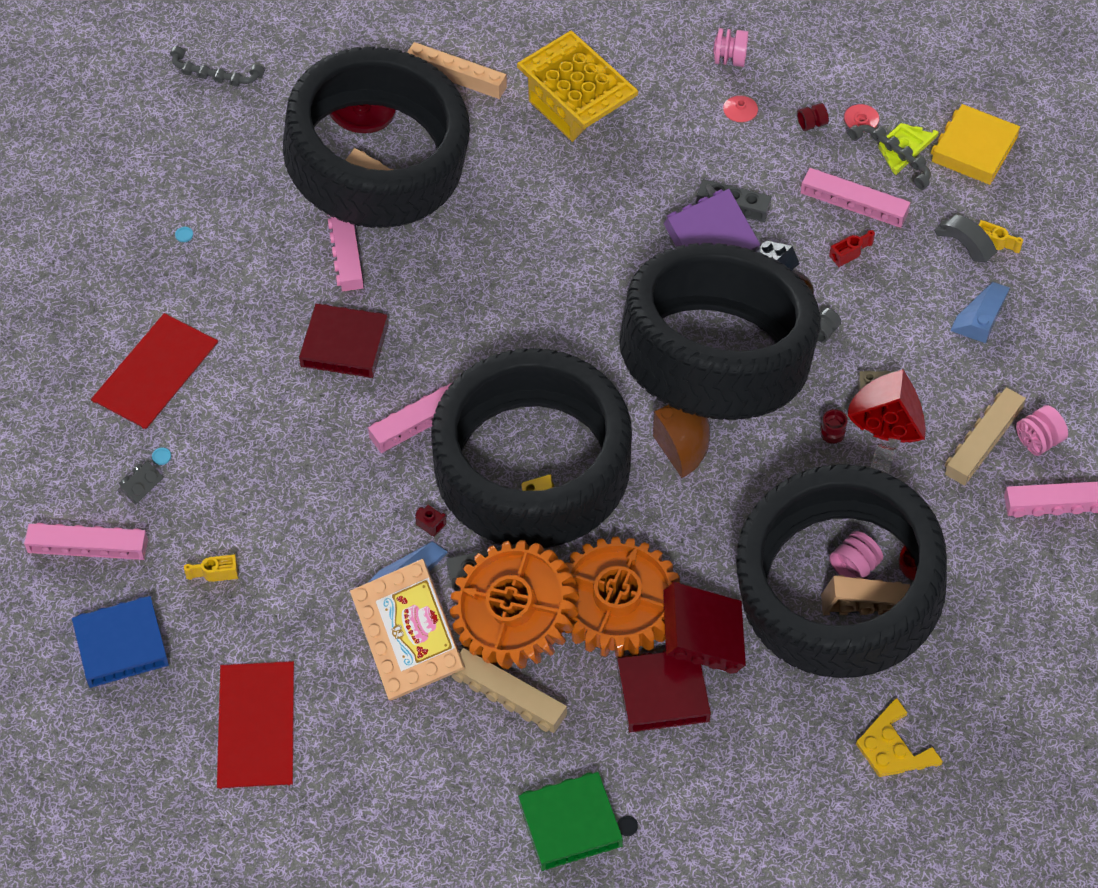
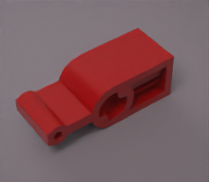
M869 230L867 234L861 237L852 235L831 246L829 257L838 267L858 258L863 248L873 245L875 232Z

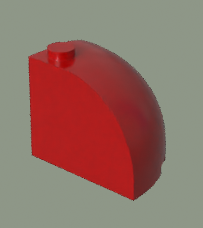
M904 369L871 381L852 399L848 408V417L861 430L865 429L873 433L874 437L889 441V438L901 440L902 443L925 440L926 429L922 406L917 392Z

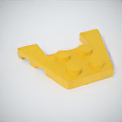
M897 698L856 741L857 747L878 777L905 773V771L915 769L921 770L931 766L937 767L943 764L942 759L933 747L913 756L892 727V723L907 716V711Z

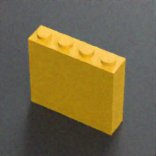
M961 104L959 110L956 109L954 111L953 120L948 121L945 133H941L938 145L933 146L931 155H933L932 162L991 185L1018 138L1020 126Z

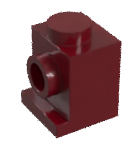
M427 505L425 508L420 507L415 514L416 525L433 537L447 524L446 515L444 513L441 514L430 505Z

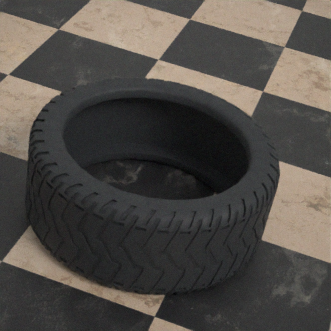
M366 46L364 48H351V50L344 49L317 61L303 73L292 88L287 103L283 136L285 167L300 193L320 211H324L325 214L333 218L336 217L337 220L370 228L407 225L432 214L449 199L456 189L462 174L469 142V115L461 94L452 81L443 72L439 71L438 68L427 63V61L415 57L413 54L396 49L389 50L386 47L375 48L374 46ZM364 104L384 106L398 110L416 120L429 133L435 142L437 150L421 163L407 168L388 171L368 169L351 164L335 155L323 144L314 127L320 120L332 112L348 106Z
M695 243L688 244V246H676L675 249L670 248L650 258L638 269L631 279L620 330V352L625 366L629 370L630 375L633 376V379H636L637 383L643 389L645 388L647 393L653 397L656 396L657 400L662 403H668L672 408L682 409L685 413L696 414L704 418L710 417L711 419L719 420L750 419L782 408L802 390L809 375L821 328V316L817 301L808 285L790 268L774 258L748 248H741L735 245L727 246V244L720 243L714 245L713 243H702L701 245ZM682 311H719L754 323L767 332L776 344L758 350H721L701 345L683 337L670 328L663 318Z
M523 348L515 349V351H504L500 354L489 356L485 360L482 359L463 371L448 387V390L444 392L441 401L438 402L435 410L436 413L433 416V426L431 427L436 484L439 487L442 499L448 509L452 511V514L467 528L473 530L474 533L501 545L505 541L517 544L519 540L526 541L529 546L538 543L543 548L562 545L594 530L611 515L626 491L631 468V419L628 408L617 388L601 371L597 370L590 363L568 353L550 349ZM538 406L556 409L578 419L590 429L599 441L602 449L594 463L579 477L558 487L536 491L506 488L489 481L474 470L462 454L464 446L473 432L486 420L501 412L515 408Z
M832 464L814 467L813 469H807L806 471L794 474L773 487L772 490L761 498V501H758L752 509V513L748 515L739 536L736 571L743 608L750 626L752 625L753 631L761 639V642L779 659H783L789 665L807 673L823 677L854 678L889 669L913 654L927 640L936 627L945 603L947 554L941 526L926 501L915 490L892 475L874 468L861 465ZM830 519H857L871 522L889 531L899 539L913 557L917 571L915 579L905 596L889 611L872 620L853 625H827L810 621L791 611L777 598L768 584V575L772 562L782 546L797 532L812 524Z

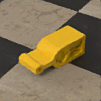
M980 220L979 226L988 234L996 250L1007 248L1015 253H1020L1024 239L1009 235L1008 231L1003 227Z
M236 555L208 557L201 564L184 565L186 579L192 580L196 577H204L209 582L238 579Z

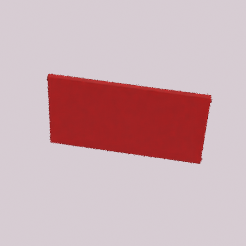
M163 313L95 393L91 401L141 426L143 429H147L219 341Z
M294 661L220 665L217 788L293 785Z

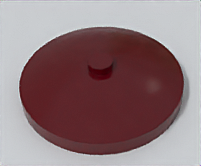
M364 104L348 106L329 115L335 123L348 131L373 133L387 127L394 119L396 110L384 106Z

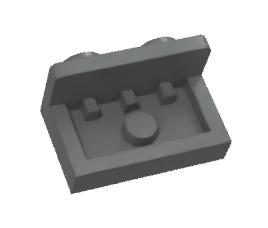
M148 461L143 465L139 463L132 470L134 474L130 478L126 475L118 483L120 487L117 491L119 493L122 491L134 504H137L164 478Z

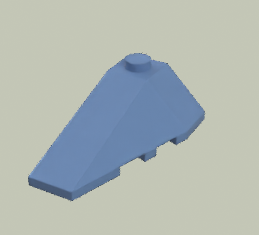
M992 282L957 315L951 331L986 343L1010 288Z
M432 541L381 569L369 582L421 559L425 561L430 572L448 552Z

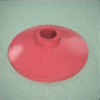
M734 96L725 102L723 111L732 121L747 122L757 115L758 106L753 99L747 96Z
M857 104L846 110L844 121L849 128L853 125H870L876 128L879 123V114L871 106Z

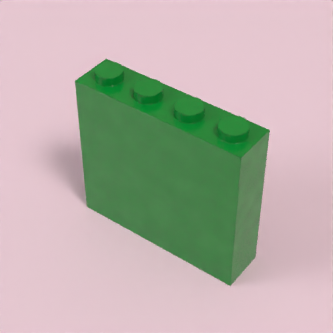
M589 772L576 779H565L556 785L548 784L539 790H528L518 796L519 807L541 871L623 847V838L599 772Z

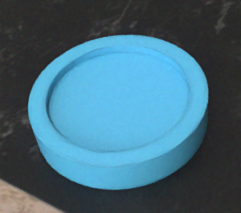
M181 227L176 230L175 237L180 242H188L193 238V231L189 227Z
M158 448L152 453V460L158 465H164L171 460V452L167 448Z

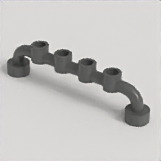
M173 46L170 52L173 65L182 69L181 72L190 76L192 72H196L197 76L202 79H207L209 75L213 76V80L219 83L226 79L230 80V85L236 87L240 83H253L257 78H262L265 72L262 66L253 64L249 71L251 76L244 77L236 72L231 74L226 73L223 69L213 70L206 65H201L200 67L189 61L185 63L180 62L179 59H183L185 50L179 46Z
M853 125L848 129V135L854 141L861 138L863 132L870 133L875 141H881L885 144L887 150H893L901 160H907L915 170H920L924 173L914 179V183L919 189L924 190L929 186L931 172L926 166V159L923 156L913 157V150L909 146L902 149L898 146L900 142L895 136L890 139L887 138L886 130L883 127L875 129L870 125Z

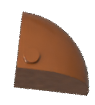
M667 405L654 411L653 437L681 478L693 472L706 456L710 444V424L708 418L699 417L696 414L691 415L683 412L682 409L677 410Z

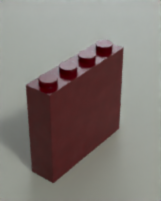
M315 304L299 355L300 366L373 378L389 325L388 315L380 312L374 313L348 309L346 307L329 306L327 304Z
M673 582L663 590L667 656L674 657L677 660H686L697 665L708 666L711 669L723 670L729 674L737 673L746 666L742 601L677 582Z
M666 651L656 654L644 653L641 656L632 657L627 655L617 658V670L628 733L710 722L711 712L701 664L697 665L686 660H677L674 657L667 656Z

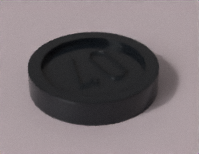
M623 816L617 822L623 836H632L638 830V822L632 816Z

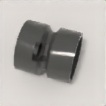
M823 308L820 311L821 328L817 341L825 343L841 325L840 316L830 308Z

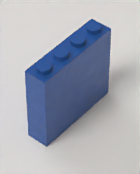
M151 596L139 597L130 602H121L116 606L100 608L97 611L87 614L82 613L72 618L89 688L169 666Z

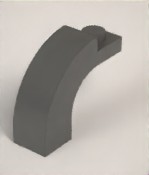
M954 215L950 220L942 221L934 230L937 236L953 237L959 240L967 248L972 260L975 262H987L997 253L988 234L978 224L964 216Z

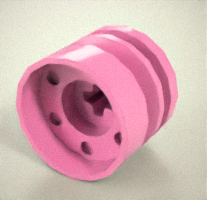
M719 28L714 44L715 64H720V58L724 57L723 65H726L728 59L732 58L733 66L744 67L748 31L737 30L735 37H731V29L727 30V36H723L724 28Z
M1049 405L1039 408L1032 415H1028L1018 421L1016 425L1020 441L1035 456H1040L1045 451L1051 449L1052 446H1056L1068 438V428L1063 417L1055 408Z
M853 531L843 541V544H840L830 554V562L839 575L850 578L861 577L865 579L870 574V571H873L883 560V553L878 544L871 537L860 531Z

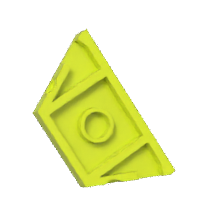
M900 123L886 137L890 139L895 136L900 142L898 146L902 149L909 146L913 150L912 156L916 157L938 137L939 132L933 130V133L922 131V127H913ZM879 142V150L892 172L897 175L909 162L901 160L896 152L887 150L885 144Z

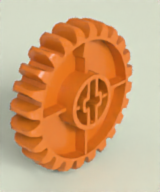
M617 536L612 537L611 544H607L603 538L597 539V547L595 548L587 543L582 545V554L573 552L570 554V563L565 562L569 567V573L576 580L574 589L579 594V600L573 604L579 612L578 616L568 618L574 625L573 631H564V633H572V641L575 644L585 641V650L588 652L594 651L596 647L600 648V656L603 657L608 656L610 650L615 652L617 658H622L625 650H629L632 656H638L639 647L641 646L647 651L654 649V640L657 642L665 640L663 590L673 582L680 583L678 573L673 572L671 561H662L663 553L660 550L650 553V544L646 542L641 543L639 547L635 546L634 538H628L625 544H622Z
M519 540L514 548L509 541H505L502 544L501 551H498L492 545L488 547L487 557L479 553L474 556L477 563L474 567L469 564L465 565L463 569L467 574L466 578L459 577L455 581L461 590L451 593V599L456 604L450 609V615L455 619L452 624L453 630L460 635V643L469 649L473 656L477 655L483 658L486 663L493 665L498 663L503 669H509L513 662L520 669L525 668L529 658L535 664L541 663V653L545 652L548 656H552L555 653L552 645L554 643L563 645L566 642L562 632L573 631L574 625L568 618L578 616L579 612L573 604L579 600V594L574 589L576 580L569 573V567L565 562L559 560L554 551H545L541 544L534 543L529 546L526 541Z

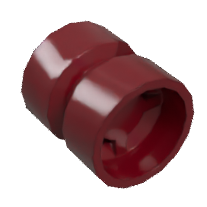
M823 103L812 105L811 109L805 107L797 111V119L803 131L814 129L815 125L821 127L829 123L828 112Z
M837 409L829 410L824 414L821 437L825 442L837 444L844 439L847 428L846 414Z

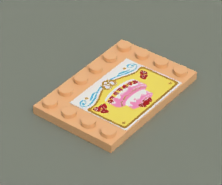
M423 559L350 590L390 701L465 669L427 565Z

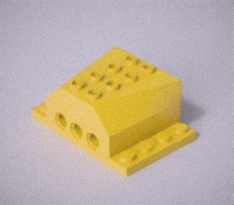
M572 30L517 63V68L528 77L529 102L572 142L587 127L638 96V90Z

